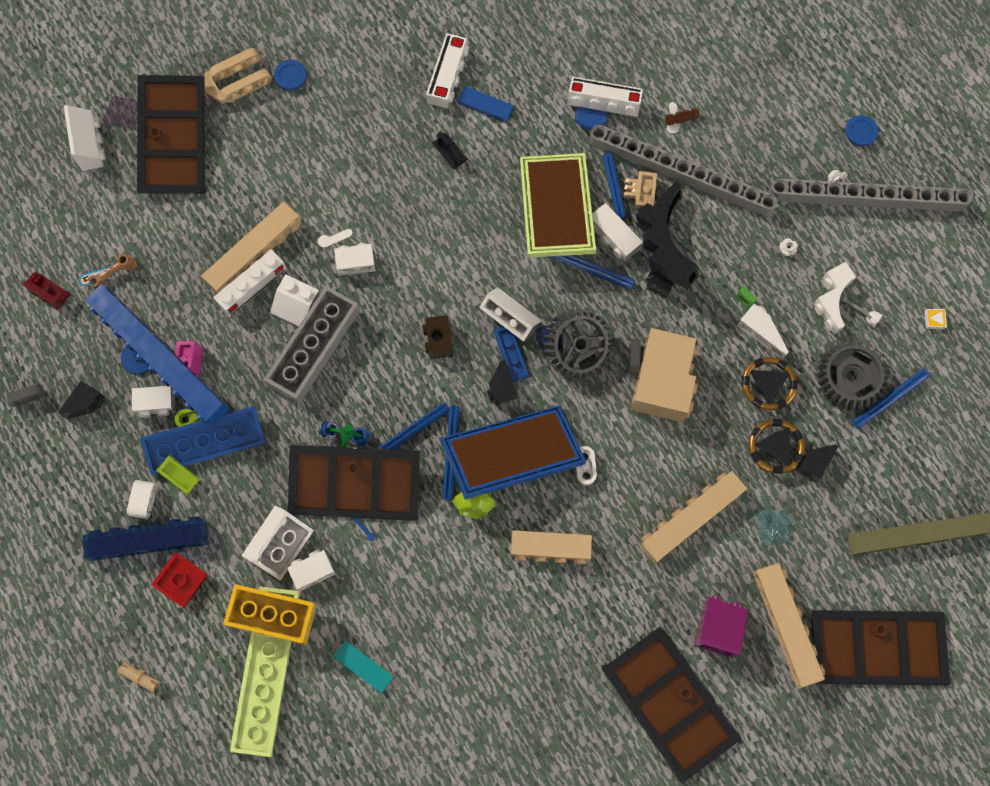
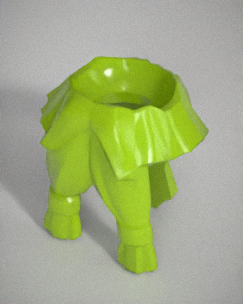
M461 492L452 501L461 515L475 519L485 517L496 506L491 498V493L465 500Z

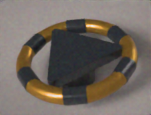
M762 357L752 361L744 370L742 389L746 398L754 406L768 411L779 410L786 407L794 399L797 392V378L792 368L786 362L775 357ZM763 364H774L786 373L754 369ZM750 374H752L767 403H764L752 394L749 388ZM789 377L790 391L783 400L770 404Z
M769 419L761 422L752 431L749 438V451L752 459L761 469L772 474H784L800 465L805 455V441L800 430L792 423L782 419ZM770 426L785 428L756 443L757 438L765 428ZM789 431L792 432L798 443V453L791 463ZM756 447L786 466H771L765 463L757 452Z

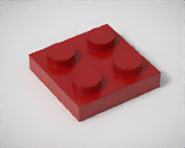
M175 552L151 586L185 608L209 575Z

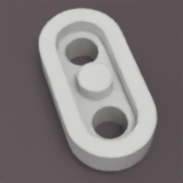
M582 446L580 447L581 452L586 454L588 459L585 465L576 467V476L580 484L589 486L594 483L597 476L595 453L590 447ZM588 473L590 478L584 479L583 474Z

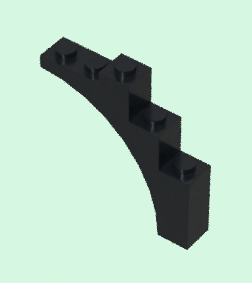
M675 182L666 189L663 196L657 199L653 206L647 203L643 208L639 209L636 219L638 227L645 230L642 236L644 249L652 252L649 257L651 271L688 290L699 277L698 265L687 259L676 248L668 232L670 217L675 206L683 197L681 184Z

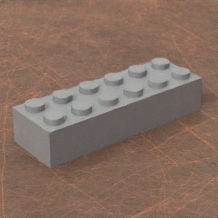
M325 286L264 378L266 385L300 405L359 314L358 303Z

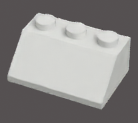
M65 105L64 111L71 156L82 171L104 167L103 160L106 159L104 150L101 149L103 138L98 131V128L101 127L99 118L95 117L91 110Z
M274 506L242 556L281 581L288 570L287 567L291 566V562L295 560L314 530L287 511Z

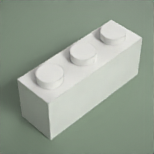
M606 203L592 213L594 233L600 236L604 245H609L612 248L614 255L618 259L626 262L641 249L643 241Z
M498 287L486 295L479 307L522 341L531 337L542 321Z

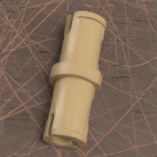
M126 662L118 670L119 675L133 681L132 684L140 685L151 693H154V689H157L160 684L159 680L145 674L144 670H138Z

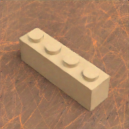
M512 530L511 557H515L517 561H526L527 558H534L535 562H546V559H553L554 563L564 564L566 560L574 561V564L585 565L586 562L591 560L592 535Z

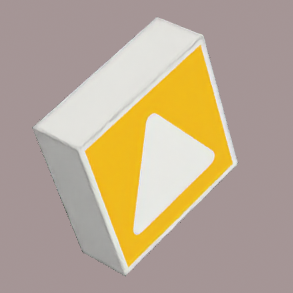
M926 309L924 311L926 329H945L947 327L945 309Z

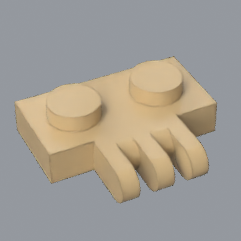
M639 171L638 179H625L624 191L627 192H624L623 197L636 199L635 208H643L647 203L653 206L657 173Z

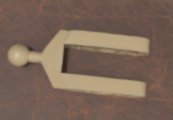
M250 48L214 65L209 71L205 72V96L221 104L232 102L269 84L272 77L267 69H262L219 91L215 82L250 67L260 60L256 49Z

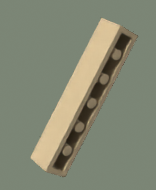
M283 201L201 275L204 282L218 294L268 251L273 250L277 244H282L288 234L295 232L301 224L299 215Z
M733 471L728 474L722 473L716 478L718 482L715 485H707L701 490L703 494L700 497H692L686 502L688 506L685 509H677L671 514L673 518L670 521H662L656 526L658 530L655 533L649 532L641 538L643 542L640 544V547L654 564L747 490Z
M777 563L756 570L753 573L756 584L797 689L825 680L824 668L821 664H818L816 648L809 641V630L802 623L800 618L802 613L799 606L794 603V592L787 585L785 580L787 575L784 568H781L780 564Z

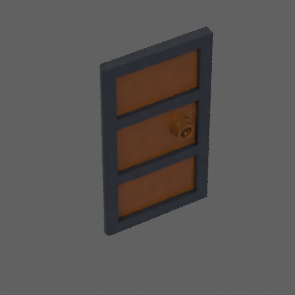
M138 75V194H205L204 76Z
M290 444L287 512L292 515L417 521L419 517L420 451Z
M811 610L812 641L817 651L816 658L818 664H821L825 671V680L815 684L950 686L944 612Z
M661 627L654 630L609 664L603 666V672L681 783L687 782L689 778L741 740Z

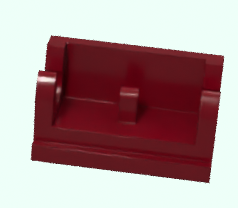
M37 272L32 273L28 280L22 284L29 292L57 310L70 296V292Z

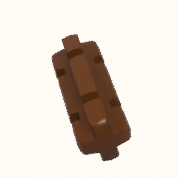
M693 108L691 111L676 112L675 115L668 114L665 117L667 125H673L674 122L681 123L689 121L690 118L692 120L697 119L700 116L698 108Z

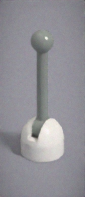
M845 295L840 296V302H845L866 315V321L872 327H875L883 316L876 311L868 313L847 300Z

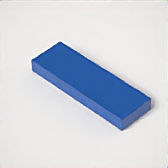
M464 86L457 100L460 105L507 123L514 109V105L467 86Z
M505 327L494 329V336L502 358L505 359L512 381L516 382L528 378L530 375L515 335Z

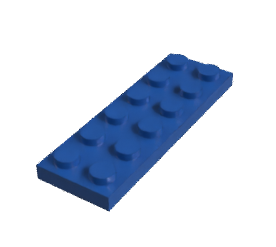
M256 406L226 413L215 425L197 421L140 438L151 475L158 474L156 470L169 455L183 466H187L266 443Z

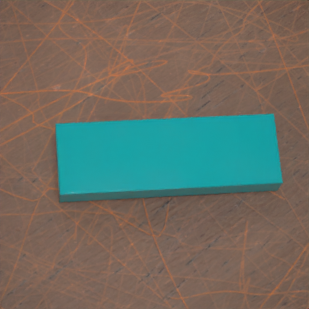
M346 640L333 656L381 694L394 678V676Z

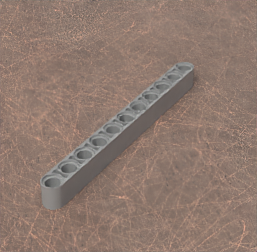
M596 125L591 130L590 143L592 146L762 216H769L777 205V198L770 193L603 125ZM678 169H684L686 172H681ZM713 183H718L720 186H715ZM730 189L735 190L737 193L730 192ZM747 196L752 197L754 200H749ZM764 203L769 204L771 207H766Z
M777 179L772 183L768 192L774 195L777 201L941 211H963L973 199L972 193L966 189Z

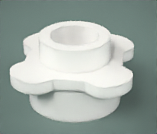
M834 170L828 175V181L844 182L848 174Z

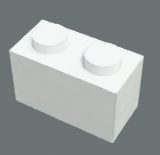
M360 243L357 246L351 247L343 245L334 249L339 276L375 271L371 244Z
M171 386L132 388V411L140 418H148L151 414L169 416L170 413H175L173 388Z
M316 550L309 554L310 557L304 560L302 558L291 562V566L287 567L299 592L336 575L324 550Z

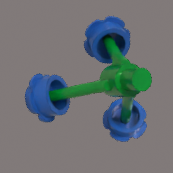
M324 421L321 424V436L325 437V439H332L340 433V437L343 440L342 447H346L347 441L351 439L357 446H365L369 442L370 432L363 427L355 430L352 429L351 425L338 428L333 421Z

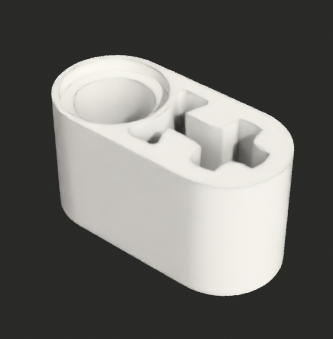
M141 480L134 481L128 502L127 516L147 520L150 518L151 513L149 511H152L157 491L156 483Z

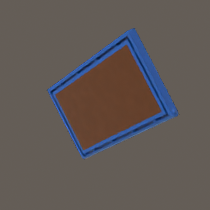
M559 405L440 438V443L465 500L576 468L586 463Z

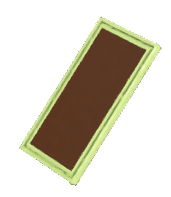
M585 153L521 157L520 165L528 257L596 254Z

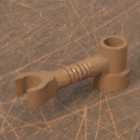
M121 254L118 256L116 264L101 274L90 276L88 281L92 282L96 279L97 282L92 288L97 289L105 279L120 269L133 271L137 267V261L130 255Z

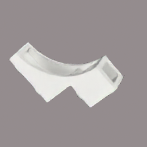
M846 262L831 269L822 278L823 284L828 290L830 289V292L818 297L814 303L815 311L823 317L826 328L832 331L833 334L840 332L845 326L839 311L841 293L856 278Z

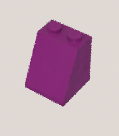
M718 596L709 597L705 600L693 646L731 658L739 656L748 609L743 608V605L737 602H731V604L723 602L724 599Z

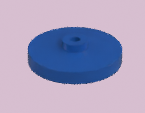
M285 60L275 68L274 78L280 88L292 91L300 88L305 83L307 74L305 67L300 62Z
M578 107L575 111V121L580 127L592 130L596 125L604 126L606 124L607 113L606 111Z
M857 115L847 122L845 135L854 145L868 146L877 138L878 126L872 118L865 115Z
M125 346L121 353L123 367L132 374H143L149 371V364L146 361L143 363L136 357L137 352L135 350L131 351Z

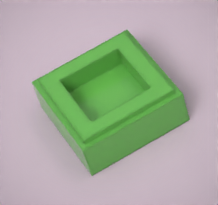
M745 286L736 295V298L747 309H750L757 301V298Z

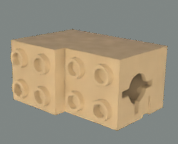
M654 328L650 329L644 347L630 410L682 423L686 417L689 418L694 406V402L691 400L698 388V383H695L696 376H692L694 363H691L694 357H696L698 346L695 345L696 338Z

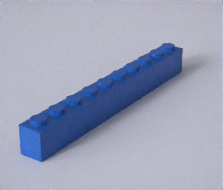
M100 284L85 300L90 305L89 310L96 316L100 315L102 317L100 321L107 327L111 326L113 328L112 333L119 339L123 338L125 340L124 345L131 351L135 350L137 352L136 357L143 363L146 361L149 364L148 369L155 375L158 373L161 376L160 381L167 387L171 386L173 388L172 393L179 399L183 398L186 401L184 403L185 406L191 411L195 410L198 413L197 418L204 424L208 422L215 425L230 409L109 289Z

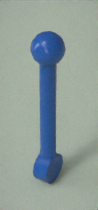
M352 518L367 534L368 540L373 541L375 534L370 533L357 518Z

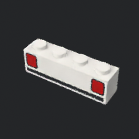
M446 33L427 90L426 99L428 104L448 108L449 102H453L455 95L453 90L454 87H458L460 79L458 74L459 71H463L465 63L463 59L469 53L467 38Z
M572 77L567 105L638 117L643 89Z
M271 249L213 298L219 307L231 317L287 270L285 264Z

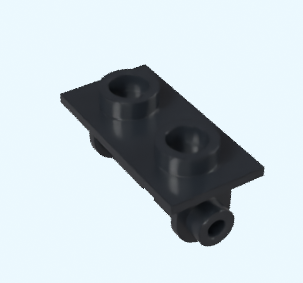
M439 132L436 135L437 140L432 142V144L453 170L468 160L447 133Z

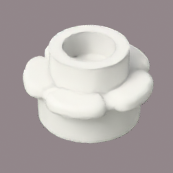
M787 238L780 243L779 248L783 255L791 256L796 254L798 245L795 241Z

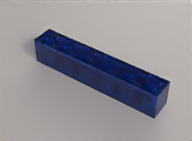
M199 516L189 517L188 521L172 519L166 524L151 522L149 526L141 527V525H131L129 529L123 530L120 527L110 528L108 532L93 530L89 531V534L83 535L84 559L88 561L208 545L207 522Z

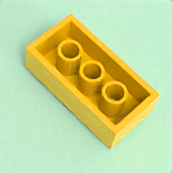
M234 584L223 625L307 645L317 605L313 602Z

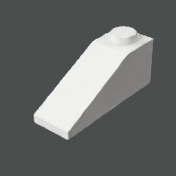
M753 304L737 326L783 360L788 350L770 315L763 307Z

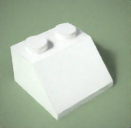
M285 274L276 290L270 313L299 327L320 295L318 289Z

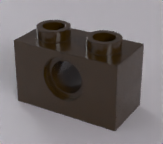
M448 315L425 318L426 324L422 326L424 336H428V342H425L426 354L430 353V359L453 357ZM435 335L442 336V339L438 341L433 340L432 338Z

